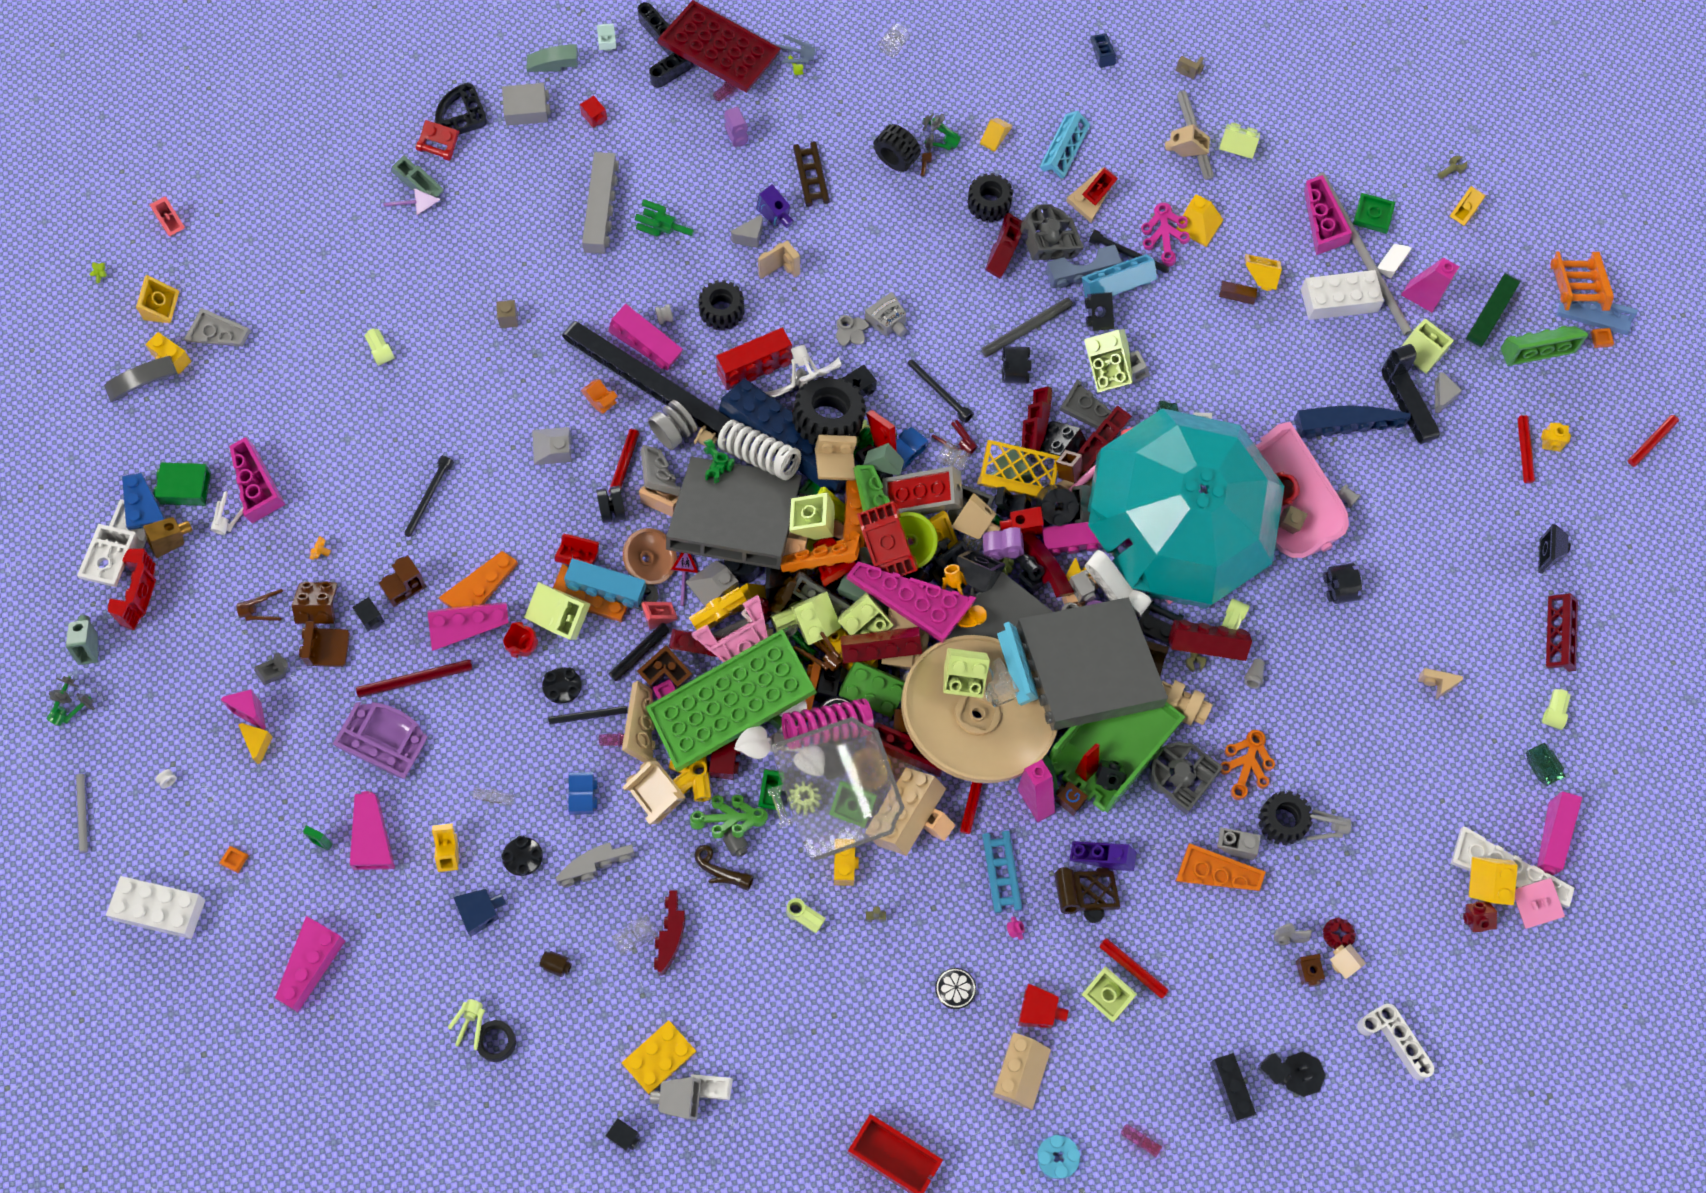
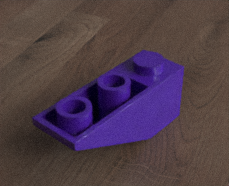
M1072 841L1070 861L1112 870L1134 871L1137 852L1129 844Z

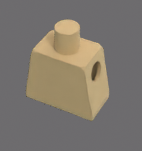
M1192 124L1173 130L1170 140L1165 142V149L1167 151L1173 150L1182 157L1209 154L1210 137Z
M974 493L952 525L953 529L976 539H980L984 532L1000 530V527L991 522L996 515L995 511Z

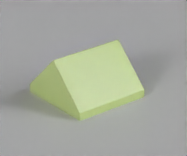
M1106 966L1082 993L1084 998L1112 1022L1118 1018L1137 995L1136 992Z

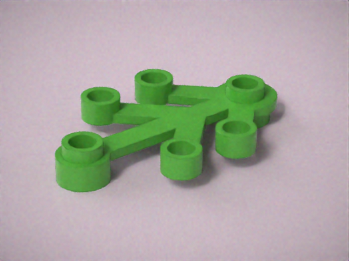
M716 795L712 798V807L721 810L725 814L704 815L701 811H695L690 816V826L693 829H702L706 823L725 822L722 825L712 827V836L716 839L722 838L724 833L732 828V835L740 838L752 826H763L768 820V813L762 808L754 809L746 804L743 796L734 795L731 799L732 806L740 808L745 812L738 813L724 803L722 796ZM739 821H745L742 825L737 824Z

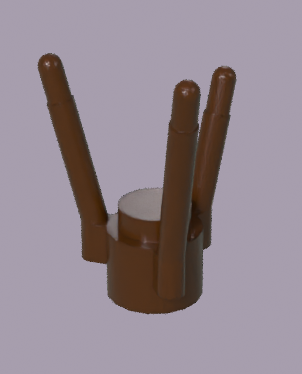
M283 589L237 603L238 616L240 618L245 617L246 621H281V617L253 616V613H256L255 604L282 593Z
M820 632V635L829 649L821 640L817 641V643L826 652L823 658L825 662L794 646V650L819 664L825 670L830 669L834 672L843 663L840 654L835 650L824 632Z

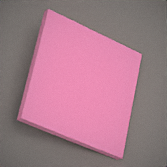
M1552 878L1515 889V901L1525 929L1565 917Z

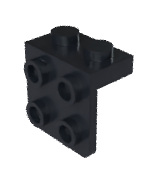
M1051 421L1047 425L1045 437L1039 451L1061 456L1065 450L1077 453L1087 440L1079 427Z

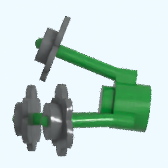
M934 113L923 118V131L929 124L931 125L932 132L937 129L945 134L943 138L945 144L933 142V133L926 138L924 143L927 153L931 151L932 146L947 150L957 147L961 136L942 123L945 119L943 113L936 115L934 118Z
M789 625L783 629L788 639L792 637L800 645V649L812 656L817 652L811 644L808 645L805 642L803 636L797 630L798 625ZM800 653L797 655L800 662L804 660L807 663L810 660Z
M63 676L62 679L56 678V680L64 682L62 690L58 689L48 693L50 699L55 701L53 708L46 718L50 723L61 726L63 722L68 724L70 719L84 706L95 710L92 704L94 701L90 696L77 693L76 695L81 703L67 715V710L61 707L60 704L72 702V699L66 692L69 684L78 688L79 686L74 684L75 680L71 679V676Z

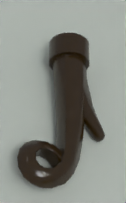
M708 845L697 847L694 854L696 863L706 872L716 876V878L708 880L710 884L726 883L739 886V888L746 891L750 889L754 879L753 875L708 863L713 856L712 848ZM707 851V856L702 859L701 853Z

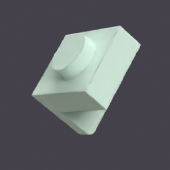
M614 24L597 25L599 50L610 51L616 49Z

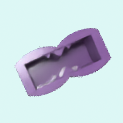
M737 106L726 110L724 113L726 120L725 129L733 146L745 145L748 142V125L740 108Z
M1015 527L1003 531L984 533V555L998 561L1005 557L1017 558L1024 555L1021 529Z

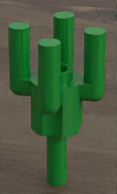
M643 199L642 206L649 209L645 208L643 215L636 214L635 221L641 222L637 223L636 230L656 237L660 236L661 231L671 234L673 230L691 237L693 236V229L676 224V217L665 214V206Z

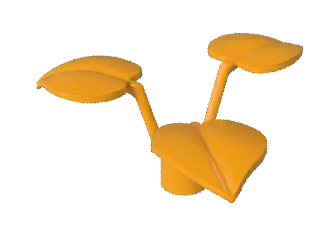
M958 565L947 566L944 569L946 577L943 578L942 589L946 590V585L948 584L951 588H957L959 594L963 595L961 583L967 585L963 573ZM979 605L970 607L957 625L960 627H974L984 623L987 619L986 610Z

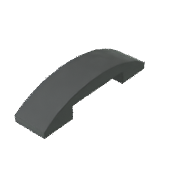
M166 356L129 369L109 380L104 386L110 402H114L127 396L128 392L155 380L166 379L177 374L171 356Z

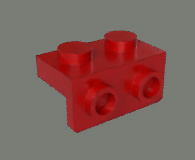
M563 533L561 545L555 554V561L570 565L573 558L594 565L599 554V542Z

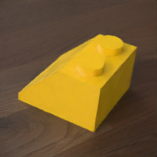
M1472 857L1468 897L1495 904L1514 905L1518 865L1513 860Z

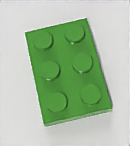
M862 661L854 662L838 694L851 701L865 698L869 702L871 710L892 718L895 709L901 701L905 681Z

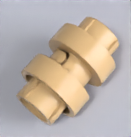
M1177 680L1174 681L1173 685L1162 681L1168 696L1167 703L1185 716L1182 722L1191 726L1193 721L1204 725L1213 704L1204 700L1206 694L1196 689L1193 694L1184 691L1186 685Z

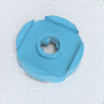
M1053 1135L1045 1139L1038 1148L1037 1160L1039 1168L1049 1178H1067L1079 1166L1080 1152L1076 1144L1068 1137ZM1061 1152L1064 1161L1056 1163L1053 1153Z

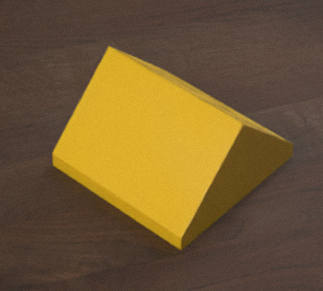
M145 275L136 309L145 321L171 323L180 291L149 275Z

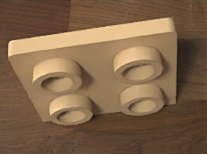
M788 240L777 244L774 249L760 255L758 258V273L761 279L782 266L794 278L800 275V255Z
M818 435L815 446L818 479L855 480L853 453L857 443L856 436Z

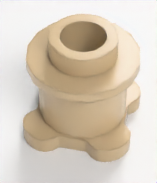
M703 426L699 430L694 444L700 443L706 446L704 441L712 439L714 444H716L718 438L715 437V432L711 433L706 430V426Z

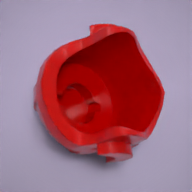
M1284 471L1275 473L1285 486L1282 506L1293 504L1292 501L1297 499L1300 492L1297 479L1292 475L1284 474Z
M515 622L511 624L504 636L503 644L512 657H527L538 646V639L532 628L524 626L523 622Z

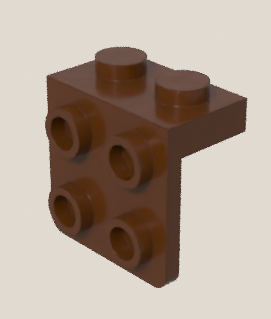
M306 581L299 583L291 605L295 624H306V621H314L315 624H334L333 601L338 588L337 583L329 581Z
M306 621V626L302 629V639L304 640L303 646L299 648V657L306 666L344 667L346 665L350 633L346 629L318 628L314 621Z

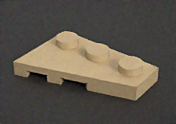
M1102 169L1066 199V202L1090 223L1094 220L1096 213L1099 211L1110 190L1096 206L1082 194Z

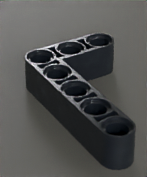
M640 3L637 7L639 22L658 42V38L670 25L650 3ZM661 46L669 56L650 67L651 85L656 88L663 87L691 70L694 63Z
M1408 344L1391 351L1381 372L1401 412L1410 413L1411 418L1408 421V425L1418 443L1423 444L1439 438L1440 432L1408 373L1416 359L1414 346Z

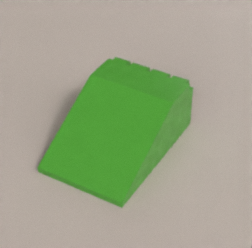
M1166 702L1163 708L1072 726L1054 745L1049 758L1057 776L1064 773L1061 778L1064 782L1068 783L1070 781L1075 786L1079 785L1078 789L1088 796V801L1094 797L1095 801L1092 804L1102 812L1106 811L1108 813L1139 777L1181 724L1185 716ZM1098 743L1100 745L1099 763L1101 759L1108 762L1113 760L1124 766L1127 778L1118 791L1114 789L1109 791L1102 788L1101 785H1097L1095 782L1096 773L1087 781H1084L1075 773L1082 757L1094 744Z

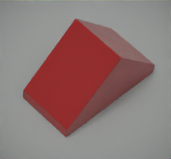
M1104 167L1082 195L1096 206L1118 178Z

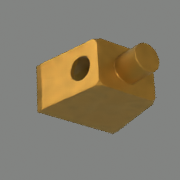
M174 517L143 526L148 544L156 559L184 545L183 535L193 531L188 521L177 524Z

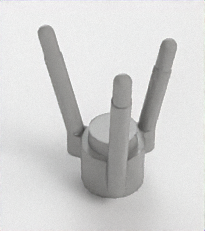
M1313 809L1312 813L1317 815L1311 814L1310 817L1332 823L1331 829L1335 833L1309 836L1307 840L1333 837L1343 838V834H1349L1351 831V819Z

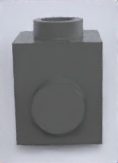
M278 652L274 654L272 660L255 666L254 671L263 685L284 678L288 669V663Z

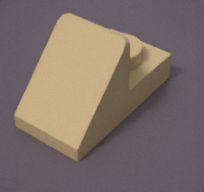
M1424 668L1419 674L1418 682H1423L1427 686L1437 685L1436 699L1458 686L1463 680V676Z

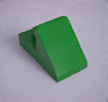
M764 769L758 807L778 811L781 790L784 785V772Z

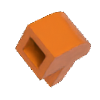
M594 379L580 390L589 403L601 414L617 403L615 401V398L618 397L614 390L608 391L600 379Z

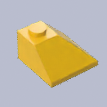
M1195 194L1183 214L1188 221L1187 227L1181 229L1177 226L1176 229L1180 232H1187L1190 239L1207 247L1222 224L1223 218L1211 201Z
M1245 254V265L1258 286L1266 291L1276 290L1282 271L1281 262Z

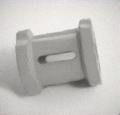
M1347 484L1337 493L1348 504L1349 508L1361 496L1349 489Z

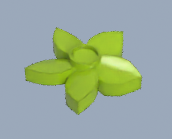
M92 262L93 271L89 275L96 276V283H100L101 277H107L105 263Z

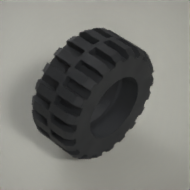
M822 376L818 377L817 380L808 381L807 384L805 383L800 387L795 398L792 421L796 431L801 433L800 436L804 440H809V443L812 445L817 443L818 435L856 436L857 438L862 429L866 412L865 400L860 395L861 392L857 388L854 389V385L850 382L846 383L842 378L834 379V376H828V378ZM823 406L832 407L840 411L844 416L827 418L818 414L814 409Z

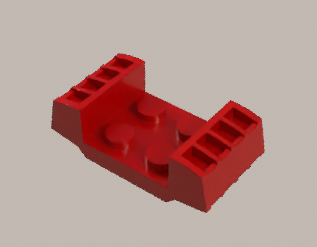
M894 501L857 514L875 567L891 574L893 572L898 573L900 576L918 570L915 555L911 554L899 519L901 515Z
M143 548L128 549L122 560L132 572L131 584L125 593L126 600L109 599L108 612L111 616L114 617L120 626L135 630L140 618L145 616L156 583L154 577L156 563L153 562V559L150 558Z

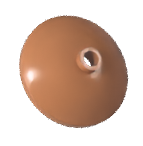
M643 528L635 531L628 537L623 547V562L631 576L645 580L646 585H656L666 581L673 574L674 571L671 568L677 560L676 551L666 550V535L663 532L653 528Z

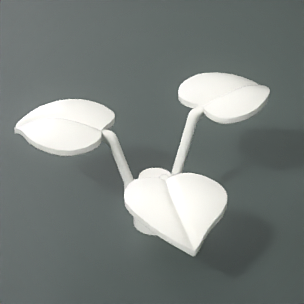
M805 344L791 349L794 357L791 360L792 383L765 393L770 397H777L791 391L795 387L797 363L798 366L805 365L809 373L799 378V380L809 381L841 367L840 359L838 357L828 366L817 369L807 352ZM808 363H810V365L814 369V372L811 371V368Z
M806 701L798 703L779 715L782 717L784 713L790 712L791 714L793 711L801 712L807 709ZM782 726L777 733L772 734L768 738L767 732L763 727L748 728L740 735L735 744V750L753 759H762L769 752H776L779 749L782 751L798 750L793 755V761L799 770L812 776H822L824 774L825 755L821 747L809 742L807 746L803 745L802 748L790 749L784 745L785 739L781 734Z

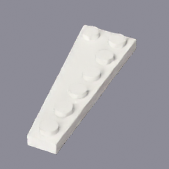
M1464 826L1460 829L1450 864L1471 871L1472 857L1513 860L1518 865L1516 888L1552 878L1561 906L1565 908L1570 907L1574 887L1545 873L1534 865H1529L1522 861V858L1511 855L1504 851V848L1486 841V838Z

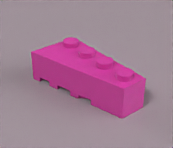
M1321 175L1307 180L1304 195L1316 255L1348 244L1352 232L1324 176Z
M626 303L611 319L608 332L655 362L661 369L664 368L668 371L681 356L683 349Z
M244 437L230 445L233 467L237 476L236 481L240 490V500L243 504V514L253 524L286 504L254 444L247 437Z
M506 602L428 610L427 612L432 651L509 623Z
M306 916L275 999L298 1013L345 943V940L340 935Z

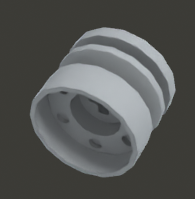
M672 400L668 403V406L663 407L664 414L657 412L648 419V424L654 435L670 450H673L682 443L681 436L688 438L690 434L697 431L696 423L689 412L676 400Z

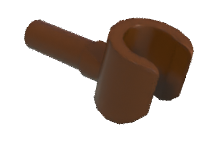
M931 152L922 154L921 177L925 176L926 163H932Z

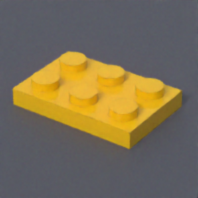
M668 1020L621 1063L650 1095L663 1081H666L696 1053V1050Z

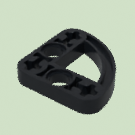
M461 84L450 90L441 99L435 112V123L452 128V125H454L455 130L460 131L459 135L486 125V115L473 84ZM469 90L471 97H468L465 91ZM461 97L467 113L444 120L449 106ZM471 103L478 104L475 108L468 107ZM477 113L479 115V118L481 119L479 121L476 119L475 114ZM459 122H466L464 127L457 126Z

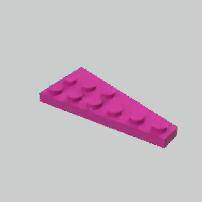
M857 562L846 578L942 643L976 601V597L960 595L959 592L953 590L950 592L941 589L940 586L911 577L910 579L904 578L898 573L893 572L891 574L881 571V568Z

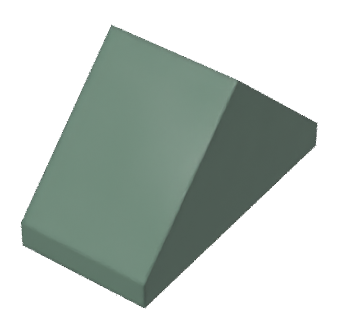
M889 443L869 450L864 461V465H874L877 471L900 476L904 464V459Z

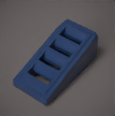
M1107 33L1090 36L1099 67L1115 65L1116 53Z

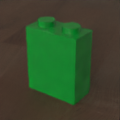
M161 462L160 468L156 472L157 486L153 489V495L160 505L206 506L211 471L206 464Z

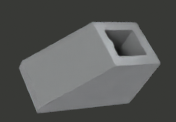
M1220 827L1217 848L1233 857L1254 860L1258 855L1260 835Z

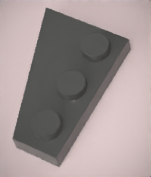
M1077 379L1060 407V411L1098 429L1112 411L1093 397L1094 394L1089 390L1087 391Z

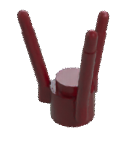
M955 420V423L952 422L951 425L962 437L958 444L960 449L934 434L931 435L932 438L958 452L961 456L964 454L967 457L970 456L978 447L958 420Z

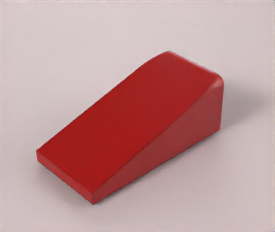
M1098 743L1094 744L1084 754L1075 770V773L1084 781H1087L1096 773L1099 766L1100 745Z

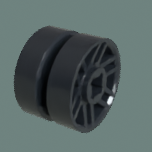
M620 485L610 487L609 496L606 488L597 489L596 493L602 523L612 522L613 513L617 521L626 519Z

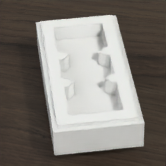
M691 1074V1077L701 1080L699 1098L730 1100L732 1078Z

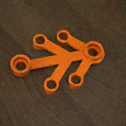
M1251 730L1245 740L1236 744H1229L1225 748L1226 756L1234 757L1237 751L1249 747L1247 754L1220 764L1228 767V771L1223 769L1220 771L1223 775H1227L1232 769L1243 765L1238 782L1233 785L1230 791L1231 796L1235 800H1242L1247 795L1248 789L1245 785L1251 768L1257 778L1256 784L1259 788L1264 789L1269 785V778L1264 775L1255 758L1256 751H1258L1263 760L1262 768L1264 770L1271 771L1275 766V761L1270 758L1265 749L1266 737L1259 730ZM1253 737L1257 738V739L1259 740V742H1258V743L1253 742L1252 738H1253ZM1228 748H1232L1234 753H1230ZM1265 762H1270L1272 767H1267ZM1260 779L1265 780L1266 785H1262ZM1235 790H1239L1241 795H1236Z

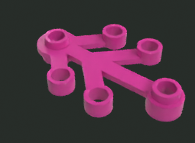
M1159 203L1154 208L1155 215L1148 223L1142 224L1141 230L1144 235H1149L1153 231L1152 228L1159 221L1161 226L1150 238H1146L1143 241V246L1145 250H1152L1154 244L1162 236L1164 253L1161 255V260L1164 265L1169 267L1176 263L1175 253L1171 251L1170 235L1177 238L1182 244H1187L1190 241V237L1187 232H1180L1169 225L1168 219L1177 223V226L1181 229L1187 227L1188 221L1185 216L1179 217L1174 214L1168 203Z

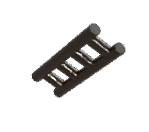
M815 141L810 143L811 148L800 149L799 144L793 145L807 207L812 206V200L822 199L824 204L830 203L817 142ZM812 155L814 162L804 164L802 156ZM816 169L817 177L807 179L805 171ZM819 184L821 192L810 193L809 185Z

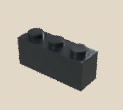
M1234 1053L1212 1060L1210 1065L1231 1123H1237L1257 1115Z

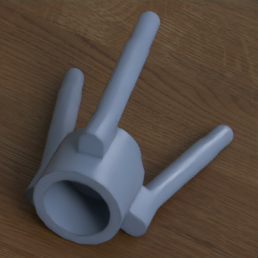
M783 34L784 38L804 47L798 49L776 44L781 49L800 53V57L803 58L783 60V63L808 64L809 61L814 60L815 47H812V44L804 43L786 34Z

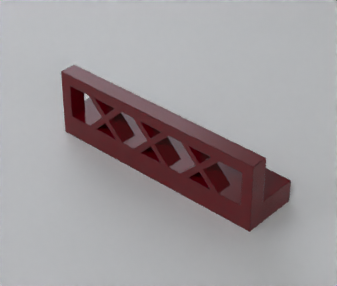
M1571 593L1548 596L1546 667L1548 669L1564 667L1568 672L1576 671L1578 600ZM1563 600V605L1556 611L1554 609V601ZM1560 616L1562 623L1555 628L1553 622ZM1559 633L1562 636V641L1555 646L1553 639ZM1557 652H1560L1561 661L1552 662V657Z

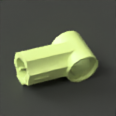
M379 329L368 330L364 336L372 350L371 353L377 365L380 366L395 359Z
M1232 598L1221 626H1225L1228 629H1239L1241 621L1244 620L1250 606Z
M803 599L790 604L789 608L780 611L778 614L770 616L777 632L789 625L798 624L791 606L804 601Z
M1554 689L1552 691L1549 706L1542 718V724L1563 730L1568 719L1566 711L1571 696L1568 691L1563 689Z
M793 898L787 904V916L792 920H796L815 934L826 920L825 917L805 905L799 898ZM798 905L801 911L799 913H792L790 907Z

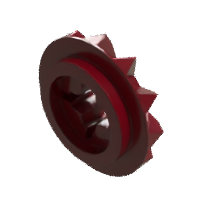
M1338 917L1329 920L1325 924L1323 938L1331 948L1336 950L1341 945L1345 948L1355 942L1356 933L1354 926L1348 920ZM1339 926L1341 932L1347 933L1341 937V940L1338 935L1333 934L1338 931Z

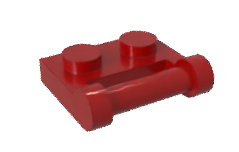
M425 120L419 141L416 144V150L443 157L444 160L450 161L460 131ZM427 139L446 145V150L427 145Z

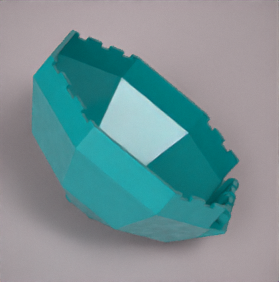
M1162 408L1101 448L1097 453L1087 509L1090 512L1088 527L1107 554L1111 553L1114 559L1112 561L1132 589L1148 592L1147 596L1150 598L1164 599L1207 609L1273 564L1285 486L1241 425ZM1200 485L1207 487L1208 494L1199 492L1201 489ZM1129 538L1133 545L1120 553L1117 548Z

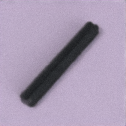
M661 623L609 672V676L614 681L620 679L669 632V627L665 623Z

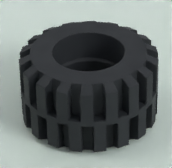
M895 124L886 126L873 142V148L880 160L898 172L907 171L921 153L920 145L916 138L905 128Z
M985 173L983 177L979 175L976 180L972 181L969 187L967 203L970 213L972 215L975 214L976 219L981 218L983 222L989 220V222H993V220L1000 221V218H1004L1006 213H1009L1013 189H1011L1012 186L1008 183V180L1006 178L1002 179L1001 175L995 176V173H991V175ZM993 195L998 199L994 201H989L984 199L982 196Z
M717 280L714 284L709 283L708 287L702 289L698 299L699 312L702 321L706 322L709 328L713 326L714 330L721 328V331H725V328L732 329L733 325L737 326L739 324L738 321H742L745 312L744 297L737 285L734 286L732 282L728 284L726 280H722V282ZM717 302H727L730 304L726 309H716L713 307Z
M1280 791L1279 794L1275 793L1269 797L1260 809L1261 812L1258 815V819L1261 820L1258 824L1259 827H1263L1261 832L1263 835H1268L1267 839L1269 841L1274 839L1275 844L1282 842V845H1287L1288 843L1292 845L1300 841L1310 830L1309 828L1313 823L1310 815L1313 813L1309 812L1312 808L1310 805H1306L1308 801L1305 798L1303 800L1300 799V794L1293 795L1292 791H1288L1285 794V791ZM1283 809L1289 811L1294 816L1295 826L1286 827L1280 824L1276 818V810Z

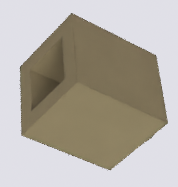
M515 300L496 302L497 319L500 328L518 327V311Z
M1289 506L1283 509L1278 527L1294 534L1301 530L1307 513Z

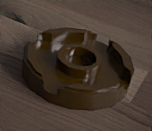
M788 577L783 582L785 587L778 589L771 603L770 609L772 612L778 614L787 604L797 583L795 579Z

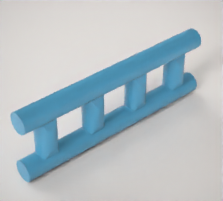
M1003 831V838L991 839L990 833L982 834L995 914L1002 913V906L1014 905V911L1022 910L1010 831ZM1004 846L1006 857L994 859L992 847ZM1007 865L1009 877L997 878L995 867ZM1010 885L1012 897L1000 898L998 886Z

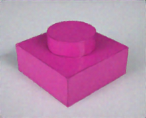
M670 679L653 687L658 700L676 690Z

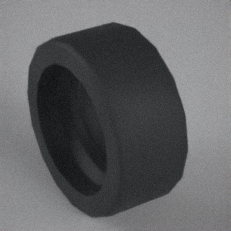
M492 1020L483 1024L480 1031L478 1053L490 1062H500L510 1057L516 1046V1036L512 1028L499 1020ZM492 1029H501L507 1035V1046L500 1053L488 1052L483 1045L484 1036Z

